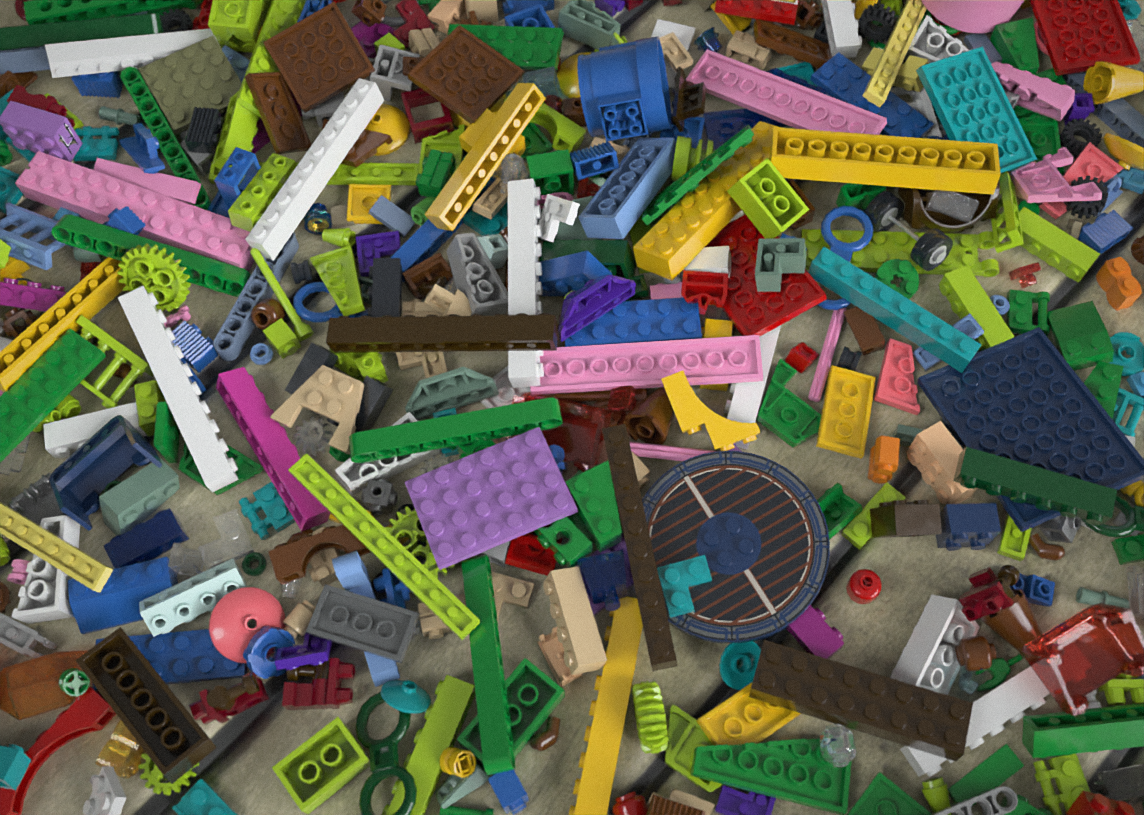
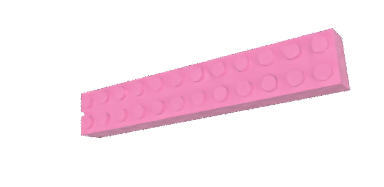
M38 151L28 164L30 169L25 168L15 182L26 198L58 210L63 207L79 214L81 218L103 224L109 221L108 215L114 209L118 208L121 210L127 206L146 225L138 236L240 267L248 272L255 262L250 253L252 248L245 240L250 232L232 226L230 218Z

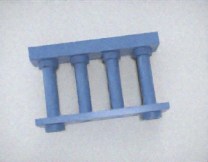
M9 202L6 204L7 217L0 220V239L11 247L9 256L48 270L52 267L51 254L65 245L74 248V246L61 243L53 237L51 231L58 221ZM11 224L18 226L10 232L4 230V228ZM29 231L36 233L29 239L21 237ZM47 238L54 240V242L47 246L39 244Z

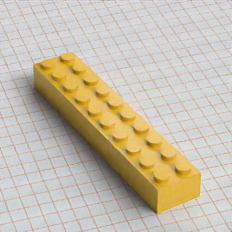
M759 121L752 128L754 131L753 140L747 146L738 148L730 159L719 164L713 172L699 181L700 185L694 191L688 192L633 246L637 267L673 281L741 210L727 190L766 158L770 160L773 127L778 126Z
M773 127L770 161L784 178L994 194L1001 175L998 144Z

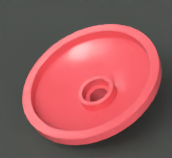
M254 587L236 589L222 597L211 613L209 620L211 641L217 651L225 658L237 663L247 664L243 658V652L257 632L264 626L279 627L284 630L286 626L283 623L286 618L284 610L279 601L265 590ZM249 619L255 621V627L253 629L247 626V622ZM274 647L268 650L267 656H270L274 653Z

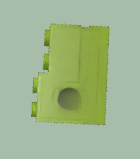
M213 0L208 26L221 48L226 45L234 51L253 53L258 40L259 30L264 24L272 0Z

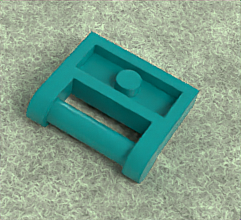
M1119 388L1112 420L1124 435L1135 437L1134 430L1142 411H1144V398ZM1131 404L1133 407L1126 426L1123 427L1119 424L1127 405Z

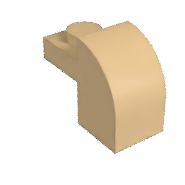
M435 284L424 300V303L443 313L442 316H449L451 314L471 316L472 313L468 298L458 289L452 294Z

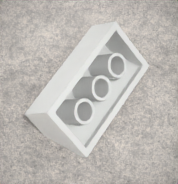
M931 595L890 678L948 695L961 668L957 661L955 646L959 645V641L962 638L976 636L980 626L975 620L968 621L962 612L963 606L957 599Z

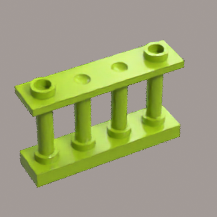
M81 315L76 323L83 327L80 336L87 341L89 338L92 339L96 336L100 339L97 342L99 344L97 346L98 349L105 352L112 348L116 353L114 354L115 358L93 385L86 379H83L80 383L104 400L101 404L107 409L121 406L117 402L139 375H143L145 372L153 377L154 374L151 367L144 359ZM130 361L133 364L130 367L132 370L110 397L107 396L101 389L123 362Z

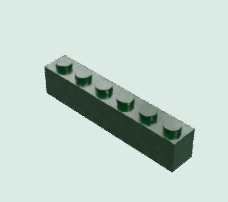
M965 447L959 454L954 481L960 483L965 488H979L985 490L989 495L1010 497V500L1013 502L1034 504L1040 510L1058 511L1062 516L1082 518L1092 525H1103L1112 518L1117 494L1116 489L969 447Z

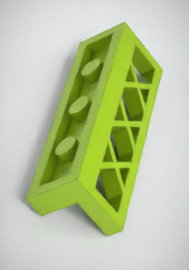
M1007 171L1002 173L999 178V194H1002V197L998 200L997 211L1003 206L1004 212L1002 214L997 213L996 218H991L994 246L997 253L1024 244L1015 185ZM1006 221V227L1004 229L999 228L1002 222ZM1006 235L1011 239L1010 241L1000 243Z

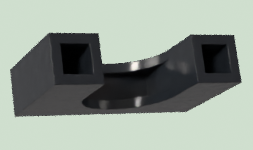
M311 342L285 391L292 395L322 365L332 369L339 356L323 346ZM366 376L363 381L364 390L360 410L356 415L355 433L372 429L394 390L370 376ZM327 418V421L337 427L340 424L336 421Z

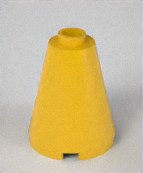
M1106 61L1096 62L1086 72L1083 89L1087 93H1092L1094 104H1104L1142 92L1144 90V72Z

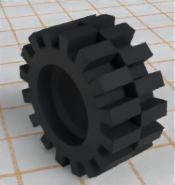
M875 3L873 7L869 5L865 8L858 21L859 34L863 33L861 37H868L867 41L870 42L872 39L874 40L873 43H877L878 40L880 43H883L884 40L888 41L897 23V16H894V10L890 12L891 8L888 6L885 9L884 4L878 7V3ZM871 21H878L883 26H876Z
M169 9V13L164 11V16L160 15L163 33L193 29V22L189 14L184 10L180 12L179 9H175V12H173V9ZM174 26H180L177 29L170 30Z
M1080 118L1077 122V119H1073L1072 122L1069 121L1060 134L1061 146L1066 147L1075 159L1087 144L1091 143L1098 147L1102 140L1100 128L1095 129L1096 124H1089L1090 120L1083 122V118ZM1073 135L1084 138L1086 142L1077 140Z
M1082 176L1078 177L1077 181L1073 180L1070 185L1071 187L1094 182L1102 191V198L1090 204H1084L1080 201L1064 202L1067 205L1066 210H1071V215L1073 216L1079 214L1078 218L1081 219L1083 215H1086V219H1089L1091 215L1095 217L1098 215V212L1101 213L1108 198L1107 186L1103 187L1104 182L1102 180L1098 183L1097 177L1090 180V176H1086L1085 180H1083Z

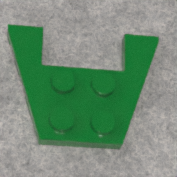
M780 359L756 420L794 448L818 435L821 414L785 388V385L795 376L797 370Z

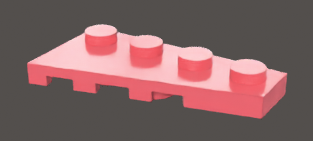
M1089 143L1063 174V177L1069 185H1071L1073 180L1077 181L1078 177L1081 176L1083 180H1085L1086 176H1090V180L1097 177L1098 183L1101 180L1105 183L1124 168L1093 144ZM1042 202L1039 205L1042 210L1055 220L1067 211V205L1064 202Z

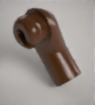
M1038 533L1029 537L1028 542L1040 558L1056 561L1065 555V550L1062 546L1045 544Z

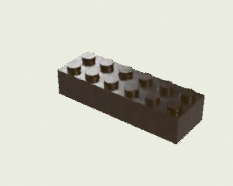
M121 627L75 660L171 784L217 748Z

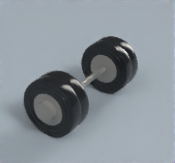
M889 191L878 194L868 204L864 212L870 218L873 230L876 232L887 231L896 224L917 241L911 251L912 261L925 271L938 267L949 255L953 246L952 239L936 228L918 237L898 221L904 210L902 200Z

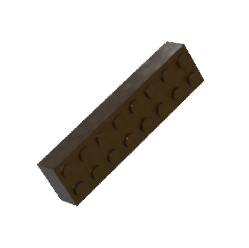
M764 640L749 694L750 698L953 761H958L964 755L973 703L766 640Z

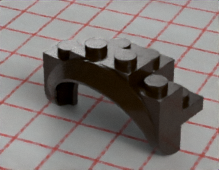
M999 181L994 194L898 188V195L905 202L904 220L911 229L927 227L928 230L936 228L943 233L961 232L965 229L974 228V225L979 221L996 218L1000 192ZM968 195L974 196L970 201H968Z

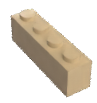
M579 566L552 570L545 579L543 587L545 594L550 599L551 616L556 620L558 627L557 638L563 644L565 651V665L569 667L571 675L600 670L606 663L607 658Z

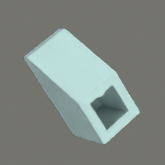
M500 234L476 236L494 269L503 268L508 257V244Z

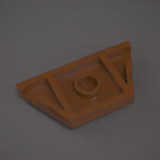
M324 119L322 130L329 120ZM364 129L341 164L357 168L366 159L377 154L376 149L384 143L387 145L391 144L393 141L391 136Z

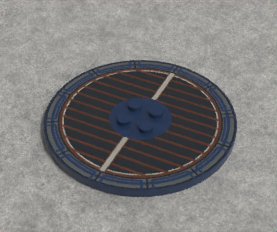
M717 451L689 458L668 470L650 487L643 497L642 502L656 567L705 555L712 577L710 582L688 587L695 611L670 618L661 586L668 622L680 631L693 637L716 643H747L761 640L782 631L804 614L818 595L825 579L830 555V540L826 520L819 503L808 487L795 474L777 462L763 456L740 451Z

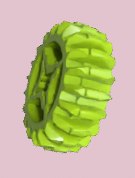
M643 681L634 684L632 696L641 749L644 753L651 754L665 751L668 746V732L659 685L655 681Z

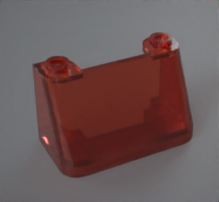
M521 392L514 394L512 404L556 397ZM556 398L559 401L562 424L556 428L541 430L548 447L550 445L562 447L565 452L564 461L572 462L577 467V471L585 472L598 464L604 444L602 429L609 427L612 411ZM518 435L508 436L505 440H508Z
M1109 604L1089 606L1022 648L1026 661L1062 711L1072 716L1083 714L1086 711V708L1089 706L1086 695L1119 674L1131 675L1132 677L1144 675V637L1130 608Z

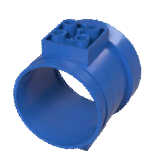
M658 36L601 47L598 52L578 56L577 68L581 103L586 125L592 138L604 135L606 141L646 135L648 134V129L650 132L672 129L668 78L663 50Z

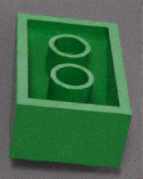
M1093 301L1047 312V319L1057 350L1074 371L1096 366L1099 361L1113 362L1114 349L1108 331Z

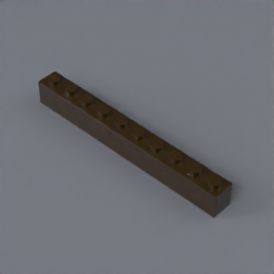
M525 313L517 315L494 314L493 316H483L480 314L460 316L451 314L449 316L427 315L426 317H416L413 315H405L404 317H393L390 315L370 317L364 315L358 318L339 316L338 318L329 319L326 344L333 353L557 351L559 325L555 315L549 313H541L539 315H528Z
M626 424L603 428L604 442L652 671L678 667Z

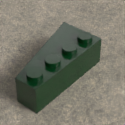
M554 239L553 242L543 240L542 256H540L539 262L588 250L612 275L622 278L635 276L637 264L628 240Z

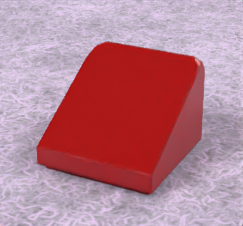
M801 342L790 350L785 358V362L799 373H803L819 357V354L804 342Z

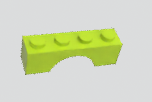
M542 103L529 122L541 125L548 130L553 139L552 148L556 150L568 149L569 153H573L580 147L587 131L545 103Z

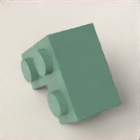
M805 238L759 239L755 268L758 292H780L782 273H805Z

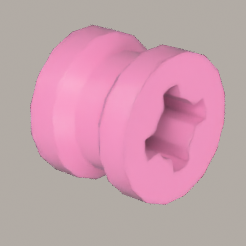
M14 559L11 564L13 570L8 574L7 580L12 583L25 585L28 575L26 568L28 562L31 561Z

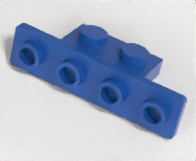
M142 123L134 124L135 136L120 139V145L144 173L155 174L159 170L165 169V164L158 157L157 149L160 147L156 136L153 137L151 131L146 129Z

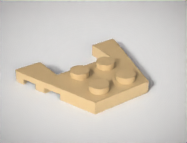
M322 365L270 418L291 428L304 407L340 424L328 444L350 455L349 436L355 433L356 430L355 420L360 410L364 384L359 380Z

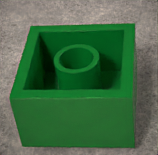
M568 149L526 156L528 179H534L536 187H540L541 196L558 192H567L570 195H574L573 166Z

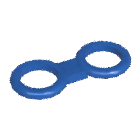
M840 206L833 208L825 215L821 223V233L824 241L831 247L830 250L850 262L853 252L862 250L869 244L873 236V225L870 218L862 210L853 206ZM851 216L862 224L864 234L856 242L845 243L833 236L830 224L837 217ZM844 298L839 300L826 299L817 304V306L826 310H839L846 308L851 303Z
M323 282L306 284L293 297V307L304 320L320 323L327 322L330 318L343 316L336 304L329 311L318 313L309 311L303 306L302 302L309 294L314 292L329 293ZM368 309L347 317L358 318L364 315L368 316Z

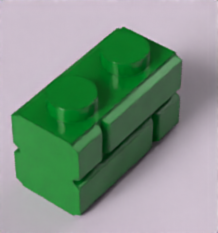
M432 149L428 157H424L422 174L418 173L416 177V186H418L421 196L436 198L454 174L457 166L454 154L442 153Z

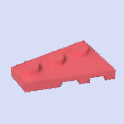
M892 338L887 341L874 401L918 415L920 413V405L917 404L916 398L918 390L917 385L914 383L913 372L915 367L911 345Z

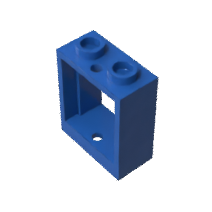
M238 147L234 149L214 180L228 210L261 168L254 153Z

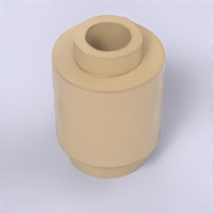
M305 599L301 604L298 603L283 621L286 625L284 630L289 632L294 638L297 635L303 637L316 607Z

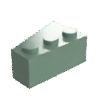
M570 0L559 11L558 28H562L565 35L598 50L601 47L618 44L613 33L616 32L619 35L621 24L605 11L600 12L596 9L595 3L592 1Z
M161 458L160 460L163 465L160 468L151 463L99 496L103 522L121 541L180 489L178 474Z

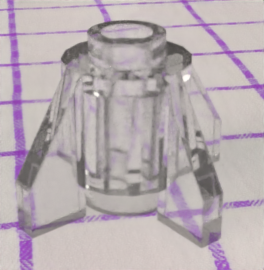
M513 153L507 154L492 174V176L502 179L503 183L500 193L503 194L508 189V181L530 179L524 165V160L519 155Z

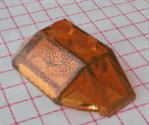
M89 650L54 652L5 667L0 672V709L17 720H23L71 705L77 696H70L60 689L58 684L59 677L62 672L69 668L82 670L75 660Z

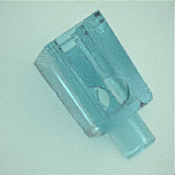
M555 66L527 72L523 75V83H534L546 99L543 103L551 108H561L562 90Z

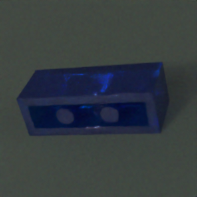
M169 508L156 513L153 518L146 522L136 524L132 530L125 534L113 537L110 542L103 546L114 569L153 560L187 541L189 537L178 516Z

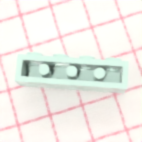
M234 558L140 601V614L153 637L158 634H166L181 623H189L195 620L198 615L207 611H213L215 605L222 597L236 589L247 587Z

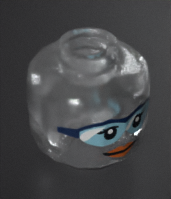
M833 724L827 726L820 734L821 753L825 761L832 763L835 767H844L855 758L857 751L851 730L841 724Z

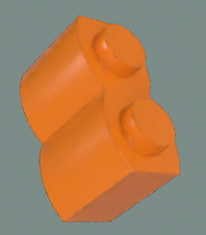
M1122 257L1106 260L1096 274L1099 286L1106 292L1109 304L1116 311L1131 307L1142 294L1139 282L1131 275L1130 266Z
M883 435L876 438L875 446L870 449L869 480H872L874 483L884 484L892 479V474L898 469L899 438Z

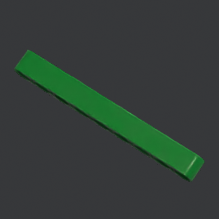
M134 67L125 68L121 72V79L153 137L156 136L159 147L174 175L201 184L196 202L191 205L207 210L211 200L142 76Z
M70 214L63 215L51 231L53 237L61 243L119 261H123L121 258L131 248H135L139 244L143 247L148 243L150 248L157 244L159 251L165 247L167 255L173 252L174 260L181 259L178 265L187 268L183 274L190 275L187 282L235 297H239L251 276L243 268Z
M544 398L356 432L349 436L351 461L365 463L519 435L537 427H540L541 430L556 428L562 424L559 401L556 398Z
M485 554L465 559L461 563L466 607L480 620V623L469 633L483 764L487 775L514 770L515 756L491 565L488 556Z

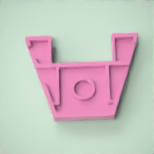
M1066 147L1058 149V153L1053 156L1051 154L1043 156V160L1036 164L1031 162L1011 172L1010 177L1027 203L1097 201L1102 198V191L1094 182L1071 187L1056 169L1073 164V156Z

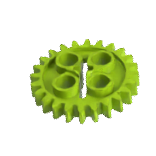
M148 243L143 247L139 244L135 248H131L121 258L123 261L118 264L121 269L117 272V274L123 276L119 282L126 284L122 289L123 291L129 290L131 292L144 286L148 293L153 292L159 303L155 306L158 310L161 309L162 312L165 310L171 312L174 308L177 309L187 299L186 296L190 293L188 288L191 286V283L187 282L190 275L183 274L187 268L178 265L181 259L174 260L173 252L167 255L165 247L159 251L157 244L150 248Z
M405 507V515L397 512V521L390 518L389 521L392 528L385 527V529L397 541L402 537L409 538L411 540L410 544L404 547L414 557H425L426 562L422 565L437 579L439 572L446 576V568L441 570L438 568L424 531H420L417 528L421 523L416 510L411 512L408 507ZM418 540H420L421 542H425V541H426V546H425V547H423L422 545H419V546H418L417 541H418Z

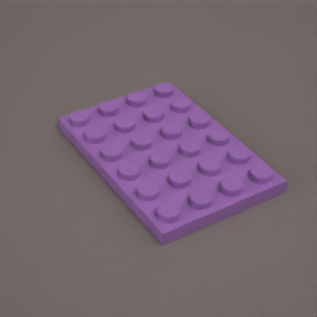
M540 427L405 481L439 570L578 512Z

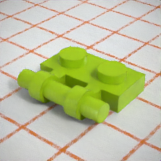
M1077 754L1049 759L1048 762L1051 770L1046 769L1043 760L1033 762L1036 771L1034 774L1036 782H1040L1044 798H1042L1044 805L1048 806L1049 811L1054 815H1062L1059 803L1064 804L1067 812L1083 790L1090 792ZM1050 779H1055L1060 794L1055 795Z

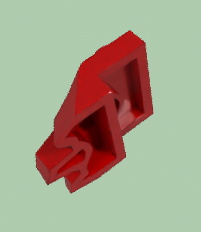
M683 270L681 295L688 304L698 303L699 314L705 315L709 304L717 308L723 307L727 298L728 273Z
M532 531L511 541L505 564L548 576L550 571L555 568L556 559L553 556L555 553L550 548L545 549L537 540L539 536ZM563 538L558 539L557 543L561 544Z

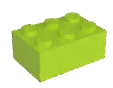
M768 158L727 190L765 239H774L809 210Z
M337 717L274 765L272 769L299 809L306 814H310L370 766V758L346 724Z

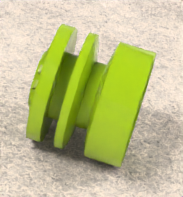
M678 136L671 181H676L714 151L713 140H708L707 149H702L703 139H699L697 147L692 148L691 137Z

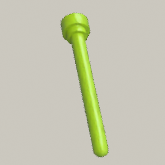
M252 248L250 253L295 326L293 329L298 341L301 342L308 339L314 334L309 324L301 321L257 248Z

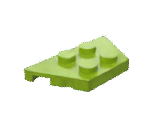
M459 125V129L449 133L445 130L435 136L422 139L418 173L422 174L423 159L425 156L428 157L432 149L442 153L454 154L457 165L456 171L463 158L464 149L461 148L459 136L465 131V125Z
M673 704L670 708L665 764L709 794L725 784L698 778L690 774L694 749L698 746H712L713 744L696 722L697 720Z

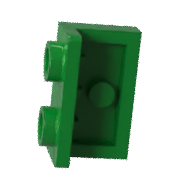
M839 483L827 489L817 499L826 520L829 540L863 511L861 504L844 494L843 487Z

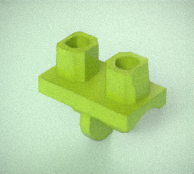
M1119 663L1116 670H1110V677L1117 679H1106L1105 683L1097 684L1098 692H1105L1108 705L1125 704L1124 692L1131 693L1132 704L1144 703V679H1131L1138 678L1137 670H1130L1127 663Z

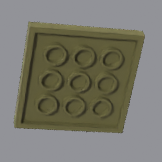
M210 36L139 68L142 77L176 135L188 130L194 107L217 108L220 114L227 112L230 98L240 90L242 84L214 36Z

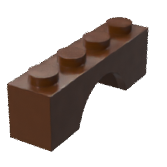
M344 525L326 527L321 533L301 536L296 542L290 544L281 543L275 546L273 550L268 551L276 579L281 585L306 577V570L310 560L323 550L339 549L347 554L357 551L360 557L371 552Z

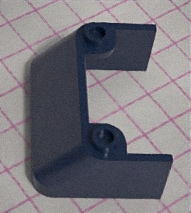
M118 415L112 418L52 472L49 481L60 510L90 531L93 527L88 516L99 509V493L105 489L108 483L114 481L133 463L140 467L152 462L159 468L163 464L150 443L122 415Z

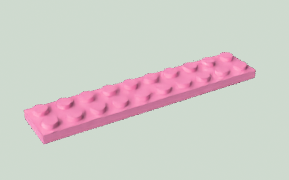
M708 49L686 78L689 86L704 82L706 93L796 129L879 135L887 124V118Z
M759 335L557 347V351H544V355L540 356V363H543L544 377H540V386H530L531 395L664 387L662 378L682 370L689 385L763 381Z

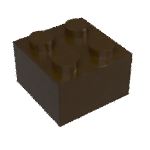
M895 500L879 503L878 508L870 509L872 538L918 537L942 534L939 504H929V500H914L913 502Z

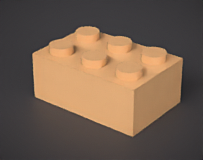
M939 421L918 433L906 454L910 463L916 466L922 473L925 483L931 485L938 500L942 504H959L971 497L978 488H965L960 483L954 481L959 454L963 449L944 424Z

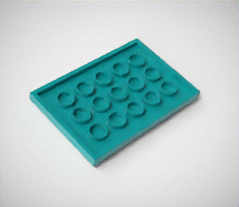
M983 46L920 66L916 70L949 140L998 144L1001 174L1037 160Z

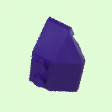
M603 275L595 280H589L580 290L570 292L563 301L558 328L559 340L561 342L635 295L636 283L633 280L614 275Z

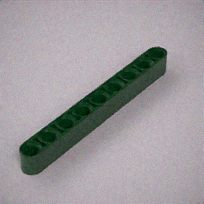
M159 13L0 27V50L163 33Z

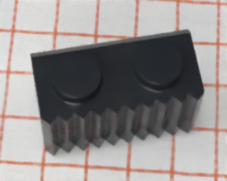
M194 107L185 138V144L189 152L215 154L224 123V117L221 116L219 109Z

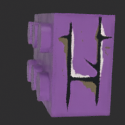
M14 101L9 102L0 116V124L4 128L3 131L9 135L13 145L21 150L27 149L34 153L40 151L71 162L83 144L68 119L64 116Z

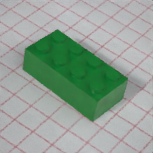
M526 658L521 661L505 681L515 758L565 697V690ZM477 714L457 738V741L467 751H471L475 758L483 764Z

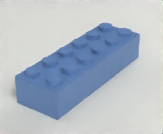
M638 138L619 163V168L612 172L578 218L587 238H625L672 173L676 149L674 138Z

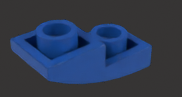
M1020 574L1017 583L1010 586L1011 589L1021 588L1029 603L1048 607L1052 606L1055 582L1034 574L1030 576Z

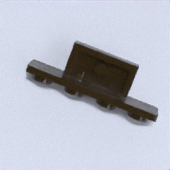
M682 67L677 68V76L674 77L676 86L673 89L674 101H672L673 113L671 114V122L673 126H677L679 133L684 131L685 119L704 114L706 98L704 82L688 86Z

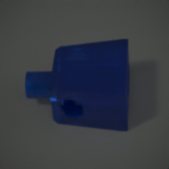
M623 549L577 559L585 589L592 603L599 604L604 602L607 611L619 609L621 606L619 599L627 596Z

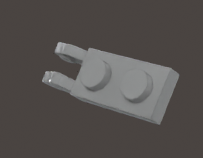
M0 613V643L45 664L48 658L39 652L33 651L34 647L40 642L49 649H55L57 644L42 637V634Z

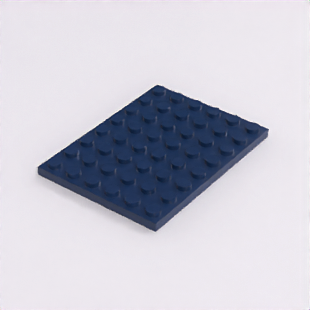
M1040 327L976 353L962 373L947 365L918 378V385L963 449L965 447L973 448L1116 490L1144 479V459ZM996 496L1021 532L1061 515L1058 511L1040 510L1034 504L1027 502L1016 503L1011 501L1010 497Z

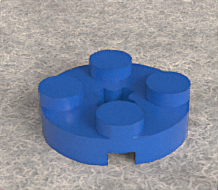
M264 626L248 643L247 648L243 652V658L246 660L249 670L264 679H269L268 677L274 675L278 677L287 670L276 669L275 657L277 649L291 647L293 644L295 645V640L289 632L279 627ZM274 647V655L272 657L267 656L268 650Z

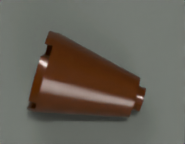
M659 387L626 415L623 424H626L627 433L633 440L637 441L640 439L645 443L663 445L666 441L675 413L665 388Z
M1019 587L1014 588L1012 591L1015 597L1011 598L1014 602L1011 607L986 615L980 619L1026 659L1033 658L1037 661L1047 654L1046 649L1049 645L1024 592Z

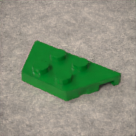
M1039 113L1032 114L1028 118L1019 119L1021 127L1037 157L1035 162L1042 161L1043 156L1048 154L1053 156L1058 153L1061 143L1057 120ZM1064 166L1056 168L1063 176L1065 172Z
M185 442L184 455L180 460L179 471L210 491L205 485ZM227 445L229 451L226 454L228 458L232 457L237 464L239 470L235 471L239 480L213 493L217 496L261 473L264 470L263 467Z

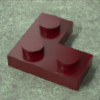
M402 0L396 4L395 9L403 18L405 24L393 31L391 35L400 41L406 50L409 48L410 30L419 29L421 31L422 29L431 28L433 31L435 26L416 0Z

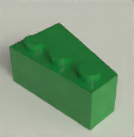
M1033 17L996 25L990 41L1003 58L1001 63L1010 64L1013 68L1036 74L1039 69Z
M607 460L565 481L577 507V513L600 553L620 543L622 540L621 524L609 461Z

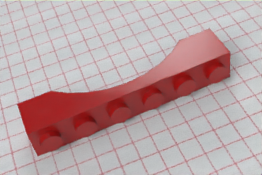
M90 686L84 694L77 696L75 702L57 716L56 722L48 730L39 734L36 742L30 749L23 752L31 759V762L17 790L0 787V815H21L28 788L45 761L60 747L73 739L88 733L101 731L116 715L115 711L98 690Z

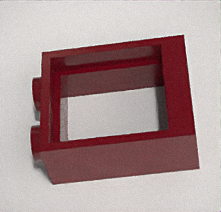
M421 88L401 93L415 144L422 142L423 138L435 136L442 131L447 130L448 133L454 131L448 107ZM435 102L440 103L443 113L442 117L418 123L414 122L411 108Z

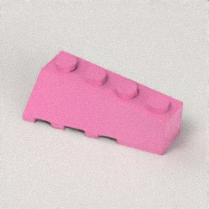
M1000 62L991 64L1003 89L1020 95L1016 103L1018 106L1061 122L1074 102L1075 90L1067 85H1060L1048 78L1035 76L1029 71L1013 68L1010 64H1002Z

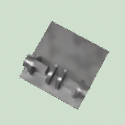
M50 472L47 475L43 474L42 478L34 484L31 483L28 489L24 488V492L15 498L12 497V501L8 503L13 510H16L38 525L41 524L43 518L65 514L60 510L50 484Z

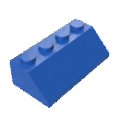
M162 557L113 569L101 592L93 591L75 579L68 580L69 604L81 634L84 635L144 620L140 614L139 602L178 584L176 565L168 557Z

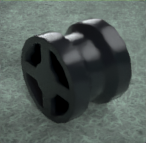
M304 260L300 264L295 262L290 264L295 284H300L304 280L313 281L309 260Z
M844 346L837 367L855 371L862 352H853L849 347Z

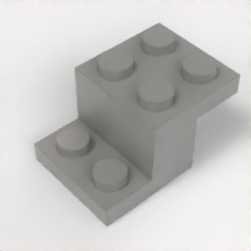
M380 45L376 59L368 58L375 71L364 80L376 82L384 100L390 102L394 88L411 91L413 82L408 79V76L403 75V57H420V54Z

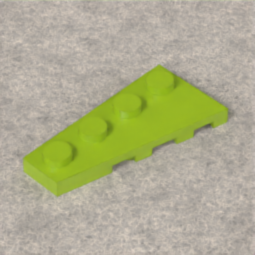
M351 245L310 257L314 268L343 316L365 311Z

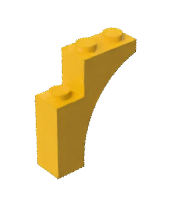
M683 370L661 379L682 433L687 432L688 435L695 434L702 430L701 426L705 425L715 451L719 449L720 451H729L735 448L733 444L743 441V444H747L757 439L756 435L760 433L757 423L732 421L710 410L695 395Z

